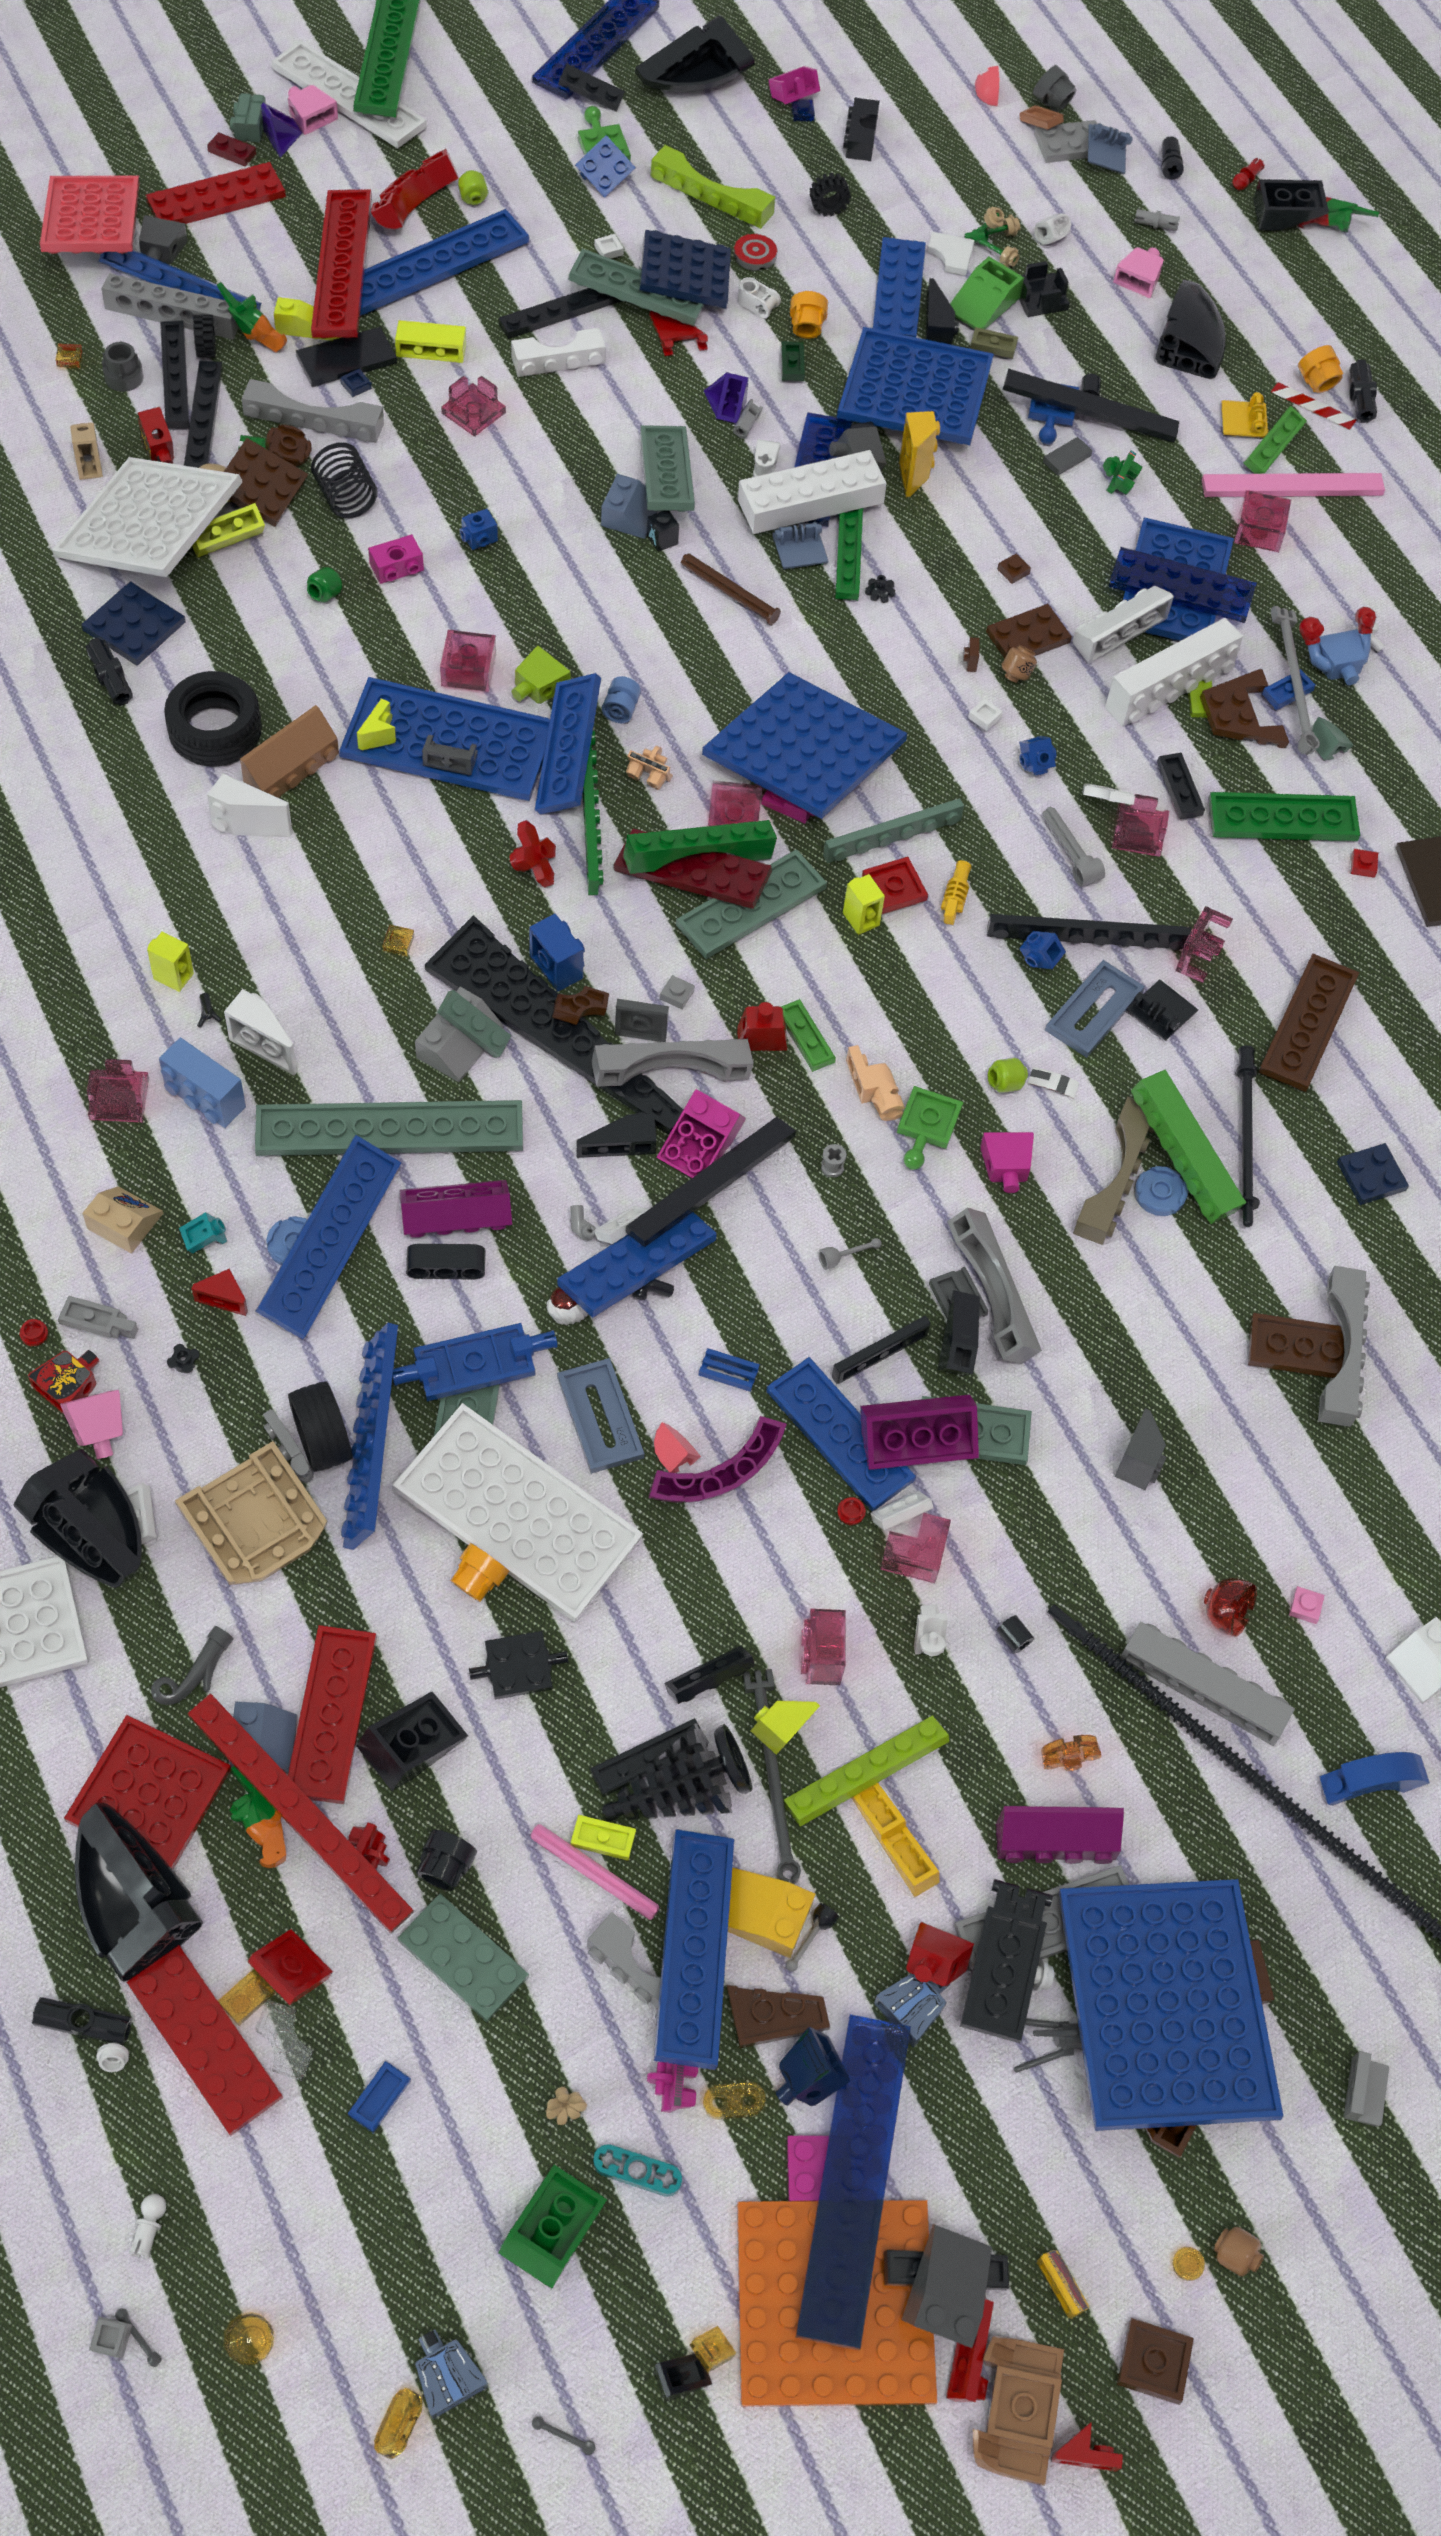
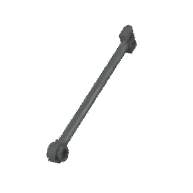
M772 1669L765 1670L766 1681H762L760 1670L754 1671L755 1682L750 1681L749 1672L743 1674L745 1694L755 1693L757 1712L765 1705L768 1707L766 1691L774 1690ZM762 1742L780 1852V1864L776 1873L777 1879L789 1882V1879L783 1875L784 1871L789 1870L794 1874L790 1879V1883L796 1884L800 1878L801 1867L798 1862L793 1860L777 1757Z

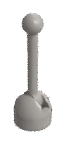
M874 1238L870 1243L840 1252L834 1247L820 1249L818 1252L820 1263L825 1270L834 1268L838 1265L842 1256L872 1247L878 1249L881 1246V1240Z

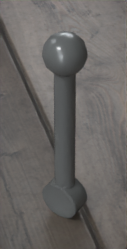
M120 2308L116 2311L115 2317L118 2321L132 2324L126 2309ZM132 2324L130 2333L148 2356V2363L152 2367H157L162 2361L161 2356L151 2350Z
M541 2416L533 2418L532 2427L535 2430L543 2429L582 2448L583 2453L586 2455L594 2453V2442H584L545 2423Z

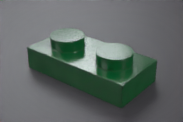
M781 341L782 381H804V342Z

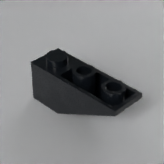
M953 1290L937 1370L960 1376L973 1374L978 1351L980 1296Z

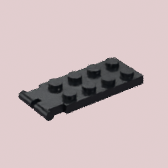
M994 1879L991 1891L997 1892L993 1907L988 1906L986 1909L960 2027L1020 2043L1047 1922L1041 1921L1045 1906H1051L1053 1895L1027 1888L1023 1898L1018 1896L1020 1886Z

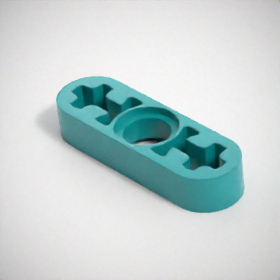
M610 2144L602 2145L594 2154V2168L602 2176L665 2197L675 2195L681 2188L682 2174L677 2167ZM608 2152L613 2154L612 2160L619 2163L622 2162V2156L628 2158L624 2164L623 2175L617 2173L620 2166L610 2164L608 2169L603 2168V2161L599 2160V2157H605ZM641 2162L646 2166L647 2173L642 2179H634L630 2176L628 2169L632 2163ZM652 2166L658 2168L656 2171L658 2176L665 2177L667 2172L672 2173V2180L677 2182L676 2185L670 2184L669 2188L666 2189L663 2187V2181L654 2178L653 2185L647 2183L651 2178Z

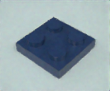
M1386 1143L1339 1157L1337 1161L1359 1205L1407 1191L1409 1187Z

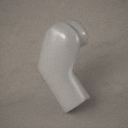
M583 1205L570 1206L572 1231L583 1240H592L596 1236L594 1232L596 1228L584 1219Z

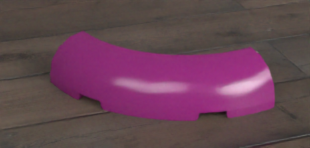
M760 1416L754 1425L749 1440L743 1448L731 1459L708 1471L693 1474L670 1473L657 1470L652 1480L648 1498L674 1503L696 1502L718 1497L738 1488L756 1475L775 1452L787 1424Z

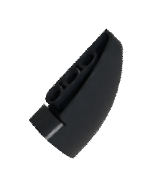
M718 15L703 25L702 29L700 26L693 27L635 68V74L644 85L651 88L672 92L703 91L735 79L753 67L755 60L726 20Z
M1184 279L1167 314L1168 320L1160 337L1156 360L1163 366L1212 379L1217 376L1224 358L1226 345L1225 326L1219 310L1209 294L1198 283Z
M79 1449L39 1470L26 1481L13 1506L31 1525L36 1524L30 1530L34 1537L80 1572L108 1586L116 1588L133 1578L141 1564L142 1545L139 1523L127 1493L108 1467L100 1470V1466L83 1449Z
M95 1803L82 1816L78 1828L75 1852V1883L78 1906L88 1937L97 1955L101 1958H106L119 1979L125 1982L132 1979L177 1946L184 1944L202 1927L203 1921L188 1901L191 1897L189 1890L149 1842L113 1807L105 1803Z

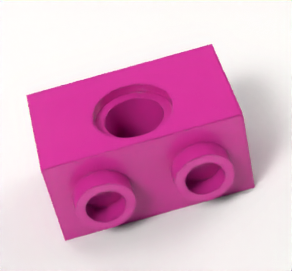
M412 534L368 548L369 564L379 584L424 571L423 553Z

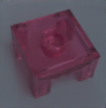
M1207 906L1203 909L1185 941L1175 970L1201 983L1204 982L1208 973L1190 965L1195 955L1211 961L1214 955H1219L1225 943L1223 939L1207 932L1210 922L1212 921L1225 928H1229L1233 921V918Z

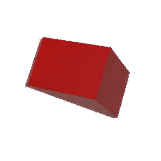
M230 1268L194 1283L191 1288L195 1302L246 1316L248 1313L246 1299Z

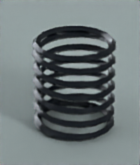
M342 442L330 444L321 449L313 458L311 473L314 475V479L321 488V492L324 494V498L327 500L334 515L341 518H354L364 514L374 505L378 497V488L366 469L360 454L353 445ZM335 448H347V449H349V450L335 451V452H332V453L326 455L325 457H323V458L321 459V461L317 464V466H316V468H315V464H316V462H317V459H318L323 453L329 451L330 449H335ZM338 454H350V455L354 456V457H351V456H343V457L335 458V459H333L332 461L328 462V463L320 470V472H319V474H318V470H319L320 466L322 465V463H323L325 460L329 459L330 457H332V456H334V455H338ZM342 460H353V463L347 462L333 467L322 477L324 471L330 465ZM346 466H351L349 469L340 471L339 473L333 475L332 478H327L332 472L336 471L337 469ZM353 479L352 481H349L344 485L340 486L339 488L335 489L339 484H342L347 480ZM358 483L357 486L349 492L338 495L340 491H343L352 486L353 484ZM363 483H365L361 491L352 498L344 501L335 500L336 498H343L351 495L356 490H358V488ZM369 485L366 495L357 503L348 507L336 506L337 504H347L356 500ZM372 491L370 500L359 510L351 513L338 512L358 507L368 498Z

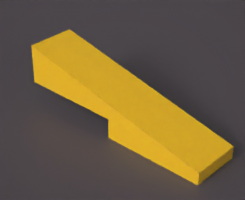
M876 1783L853 1796L852 1800L914 1898L939 1883V1870L906 1827L905 1818L880 1784Z

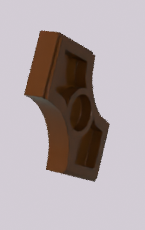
M584 986L580 993L574 995L557 994L552 1017L577 1025L579 1019L586 1015L604 1016L607 1010L609 993Z

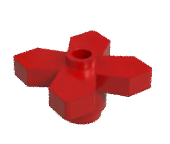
M528 820L518 823L517 835L522 846L515 848L510 854L512 867L518 872H526L532 869L536 881L544 888L553 885L554 871L548 860L555 857L556 845L547 837L540 840L535 826Z

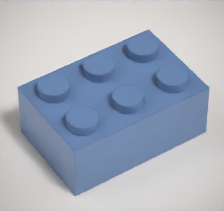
M180 1037L159 1057L165 1089L171 1095H178L184 1099L191 1109H198L204 1113L211 1123H218L226 1128L246 1108L241 1079Z

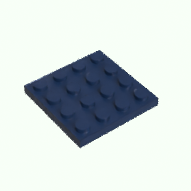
M645 229L639 290L726 309L729 294L731 248L721 244L715 245L702 240H692L679 235H669L657 230Z

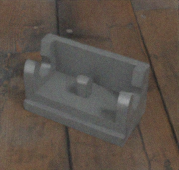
M428 735L422 749L423 766L472 775L478 756L476 744H471L470 749L465 750L436 744L433 741L434 736Z

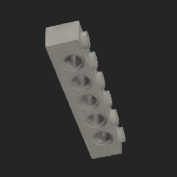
M109 273L101 288L106 310L157 322L183 321L184 328L194 330V315L212 314L215 335L232 340L239 329L238 324L227 309L229 305L226 300Z

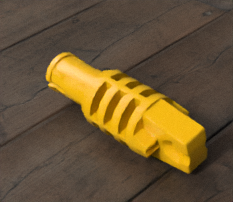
M960 860L956 862L953 878L947 883L941 904V909L945 910V924L954 925L957 912H963L969 890L967 880L971 870V864L967 861Z

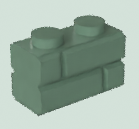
M241 93L238 102H234L233 113L235 117L230 119V129L234 131L235 139L240 141L249 140L250 142L261 141L263 132L261 105L263 102L266 103L264 95L254 94L252 96L251 94Z

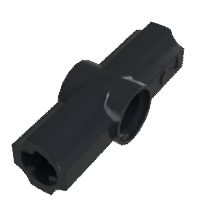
M1357 360V362L1351 364L1349 369L1351 378L1350 401H1354L1356 417L1361 423H1369L1371 420L1376 419L1377 416L1375 401L1377 383L1372 381L1370 364H1367L1366 360Z
M99 638L90 640L89 644L85 646L86 652L93 663L100 685L105 687L113 704H118L119 706L128 704L129 700L133 698V694L125 679L119 659L117 657L114 658L105 640Z
M40 1997L36 2003L32 2020L33 2026L73 2034L79 2039L91 2038L109 2043H118L122 2046L128 2040L132 2018L128 2016L92 2009L86 2004L74 2005ZM82 2015L90 2016L86 2026L82 2028L75 2027V2021L78 2017Z

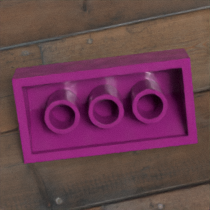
M506 1180L400 1189L404 1235H410V1237H423L426 1233L436 1232L438 1235H448L453 1233V1230L477 1232L480 1228L490 1227L492 1230L505 1229L506 1225H512L510 1193Z
M970 1395L860 1406L862 1437L869 1470L979 1458L977 1405Z
M1004 1806L996 1823L997 1859H1006L1008 1863H1020L1024 1859H1035L1037 1863H1051L1053 1860H1065L1068 1864L1082 1863L1083 1860H1095L1097 1864L1112 1863L1121 1852L1124 1808Z

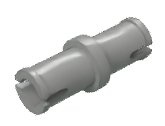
M1137 209L1134 223L1151 225L1155 229L1162 227L1177 231L1180 216L1161 214V211H1156L1155 213Z

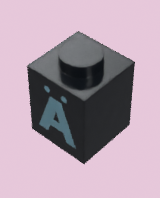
M669 510L658 512L647 518V537L657 552L678 545L679 523Z

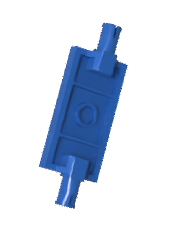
M517 1323L413 1348L415 1364L393 1368V1384L397 1386L419 1380V1382H422L426 1400L431 1401L535 1376V1367L532 1360L534 1352L557 1348L556 1336L554 1337V1330L529 1336V1334L524 1333L522 1324Z

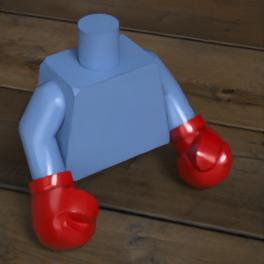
M1361 607L1355 613L1358 630L1320 636L1324 631V626L1319 619L1307 617L1299 624L1301 636L1304 639L1305 645L1308 646L1311 664L1324 672L1328 679L1344 678L1347 685H1353L1359 681L1358 674L1361 673L1363 665L1368 661L1371 648V633H1373L1376 621L1375 611L1369 607Z

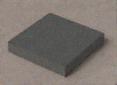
M617 999L615 1035L666 1042L669 1006Z

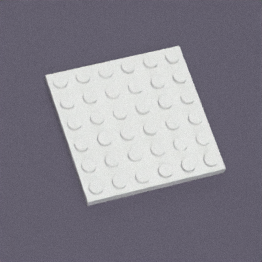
M129 457L52 551L57 558L167 577L241 485L242 479L239 474Z

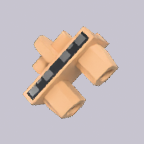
M655 746L652 751L645 748L643 755L630 750L627 756L629 760L626 771L628 777L639 781L643 771L648 772L650 775L646 782L650 787L657 790L662 787L665 780L670 782L673 777L670 773V767L665 765L668 758L661 755V747Z

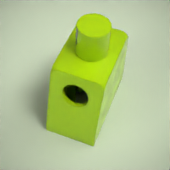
M537 646L516 668V687L511 690L512 695L517 701H522L529 696L536 703L541 704L554 697L556 683L571 679V671L540 646Z

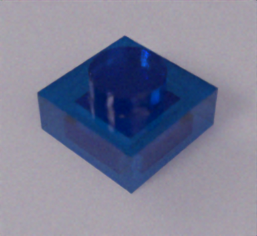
M801 99L792 102L793 121H814L813 100Z

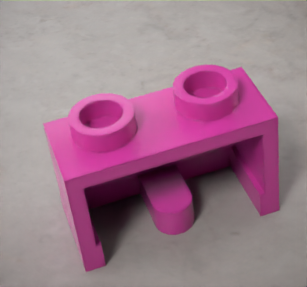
M806 66L768 79L772 98L783 102L785 105L820 91L817 69Z

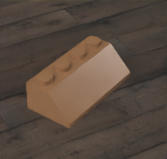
M317 705L313 706L240 758L243 782L280 798L286 791L295 788L304 778L314 774L322 765L332 761L339 754L338 739Z

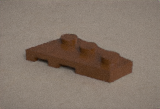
M732 1985L726 1986L739 2049L802 2036L809 2027L819 2032L830 2029L823 1996L790 1992L777 1993L768 1992L765 1989L754 1988L752 1990Z

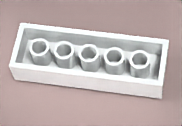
M867 450L740 480L738 502L753 534L882 504L885 499L886 481L871 451Z
M1223 618L1113 676L1105 708L1124 727L1131 722H1137L1148 713H1154L1166 703L1174 702L1179 696L1190 693L1197 688L1198 683L1202 680L1208 683L1220 674L1230 672L1235 666V660L1240 651L1243 639L1242 634L1226 618Z

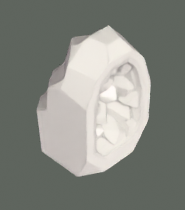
M1060 213L1036 223L1034 232L1037 241L1044 245L1065 237L1071 229L1070 218L1067 214Z

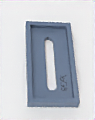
M1102 960L1047 1023L1045 1031L1087 1058L1127 1012V1009L1135 1002V996L1139 992L1143 993L1145 986L1110 963ZM1108 988L1114 989V995L1089 1024L1081 1031L1076 1030L1074 1026Z
M610 1358L557 1373L558 1382L591 1474L644 1459L643 1448ZM588 1387H594L597 1391L616 1445L613 1448L606 1447L586 1393Z

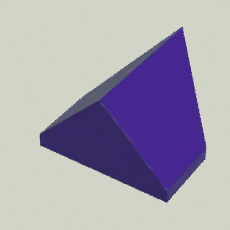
M263 102L261 105L263 131L281 158L300 137L302 131L293 118Z
M726 372L704 390L717 419L737 423L747 402L749 377Z

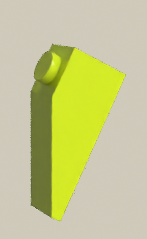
M278 297L274 310L275 330L282 335L312 338L311 326L314 306L302 300ZM337 337V338H326V339H323V338H314V339H321V340H329V341H330V340L338 339V338H341V337Z

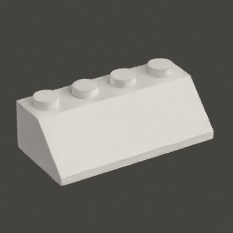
M1153 586L1148 590L1144 588L1129 601L1123 600L1110 612L1104 611L1091 623H1083L1077 627L1073 644L1087 664H1090L1166 620L1174 596L1157 586Z

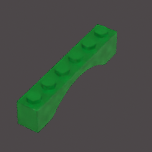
M770 820L628 834L623 857L630 874L654 872L676 859L704 852L730 853L753 861L772 859L777 836Z

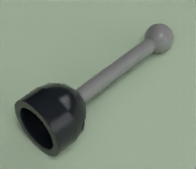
M819 1903L814 1910L812 1917L815 1927L794 1958L787 1961L786 1968L788 1971L794 1972L797 1970L798 1961L819 1930L831 1928L839 1919V1915L825 1904Z

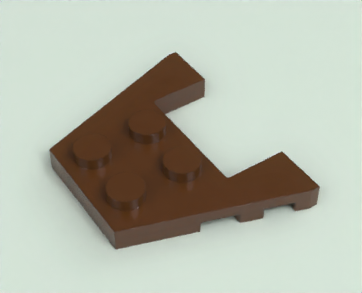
M1263 669L1255 670L1202 691L1200 699L1213 735L1243 740L1245 737L1255 739L1258 744L1266 745L1267 742L1278 744L1277 747L1287 748L1289 740L1284 726H1260L1248 693L1263 692L1264 688L1269 686Z

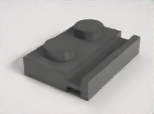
M962 1267L961 1270L956 1272L951 1271L930 1279L929 1286L947 1319L953 1290L980 1296L979 1317L988 1315V1309L966 1267Z

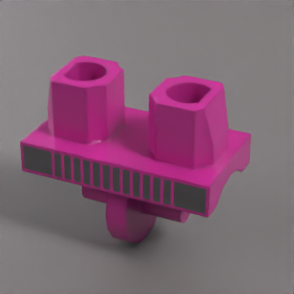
M657 2062V2071L647 2074V2082L655 2084V2095L662 2096L661 2112L671 2113L677 2109H689L695 2106L696 2091L683 2088L684 2078L693 2079L697 2076L698 2067Z

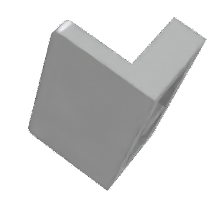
M1359 2051L1351 2060L1343 2118L1379 2127L1382 2124L1389 2066L1371 2061L1372 2054Z

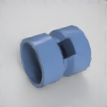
M624 676L614 678L611 681L608 694L602 705L603 715L616 723L629 722L641 694L639 684L631 678Z

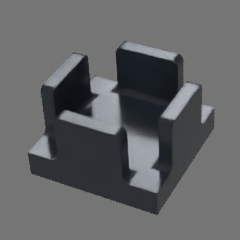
M1047 261L1026 266L1025 274L1021 275L1024 277L1019 301L1027 318L1069 310L1070 303L1066 296L1069 282L1062 268H1057L1056 274H1047Z

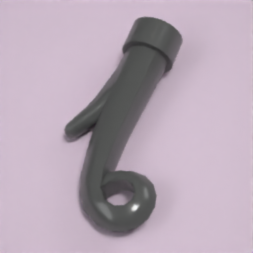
M214 1626L206 1637L208 1640L179 1687L169 1677L158 1678L153 1683L151 1694L156 1702L162 1705L176 1704L186 1698L202 1679L204 1692H209L217 1662L234 1638L225 1630ZM161 1686H169L172 1694H162L160 1692Z

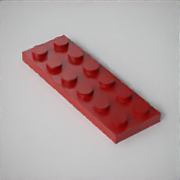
M267 162L146 194V202L154 217L188 224L285 198L286 195L285 189L271 163Z
M318 1625L288 1776L310 1800L345 1804L377 1639L376 1633Z
M177 1946L127 1981L129 1988L230 2136L283 2098L281 2092L180 1946Z

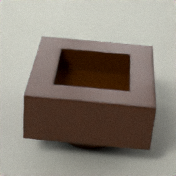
M1015 553L999 562L997 570L1013 584L1029 575L1031 567Z
M970 637L968 647L963 649V661L967 662V672L977 671L979 638Z

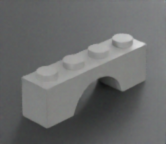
M611 1912L587 1939V1948L590 1949L588 1954L599 1964L605 1962L613 1969L611 1974L620 1983H629L635 1989L634 1994L643 2003L648 2004L650 2002L658 2009L661 1978L648 1975L638 1967L631 1950L635 1931Z

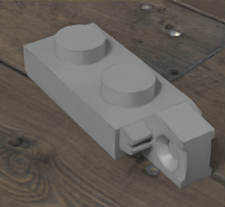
M68 1296L58 1317L59 1324L109 1338L118 1339L119 1335L135 1339L139 1330L136 1325L137 1323L127 1320V1315L121 1313L120 1309Z

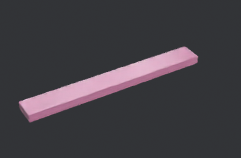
M1381 473L1203 474L1202 477L1205 497L1383 496L1385 492Z

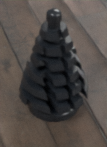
M696 1723L687 1730L688 1742L680 1736L673 1743L674 1754L677 1753L679 1761L675 1764L673 1759L675 1756L669 1749H666L659 1756L663 1766L662 1772H659L656 1763L652 1761L645 1768L648 1785L645 1779L642 1778V1775L638 1774L631 1781L634 1793L631 1794L625 1786L617 1793L618 1801L603 1805L602 1813L604 1818L611 1822L618 1819L619 1816L625 1815L628 1820H639L637 1809H641L645 1818L657 1819L655 1802L666 1818L677 1816L673 1808L675 1803L678 1804L679 1812L683 1816H694L695 1807L692 1806L690 1801L692 1796H694L697 1803L694 1805L703 1815H712L714 1813L713 1804L721 1814L732 1813L730 1793H725L723 1788L727 1784L724 1773L728 1774L732 1784L741 1794H747L753 1788L745 1760L729 1728L723 1724L717 1727L714 1732L715 1743L719 1756L716 1757L714 1751H708L706 1744L709 1741L702 1730L698 1728ZM691 1746H693L695 1750V1754L693 1755L690 1754V1750H692ZM710 1790L713 1795L712 1797H710L711 1800L708 1799V1796L706 1794V1792H709Z

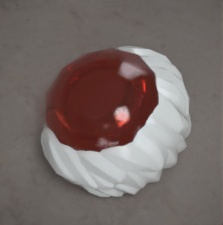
M560 1287L553 1291L551 1298L547 1301L549 1315L558 1324H574L588 1316V1313Z

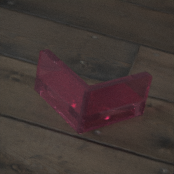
M923 1513L917 1538L890 1531L880 1569L935 1584L951 1520Z

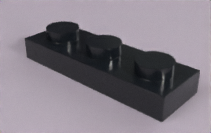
M566 64L558 85L616 112L625 93L624 90L569 64Z
M1182 752L1159 756L1157 764L1179 818L1186 819L1203 816L1205 809Z
M739 1646L664 1684L668 1694L680 1704L694 1699L696 1695L708 1689L717 1688L722 1682L732 1677L743 1675L748 1669L754 1667L755 1663L753 1657L742 1646Z

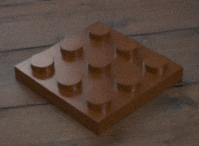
M248 438L245 439L224 470L227 473L239 474L242 479L241 485L229 500L242 508L255 503L262 519L276 527L308 477V473Z

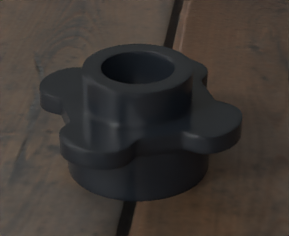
M183 1344L175 1345L172 1357L167 1359L168 1367L175 1368L181 1373L192 1372L196 1364L195 1360L200 1357L199 1351L197 1349L185 1348Z

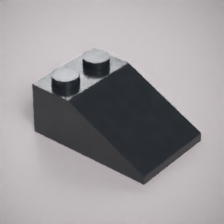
M1259 179L1253 199L1259 230H1283L1328 214L1329 210L1322 180Z
M432 1691L369 1726L356 1747L391 1791H394L425 1771L463 1742L468 1735Z

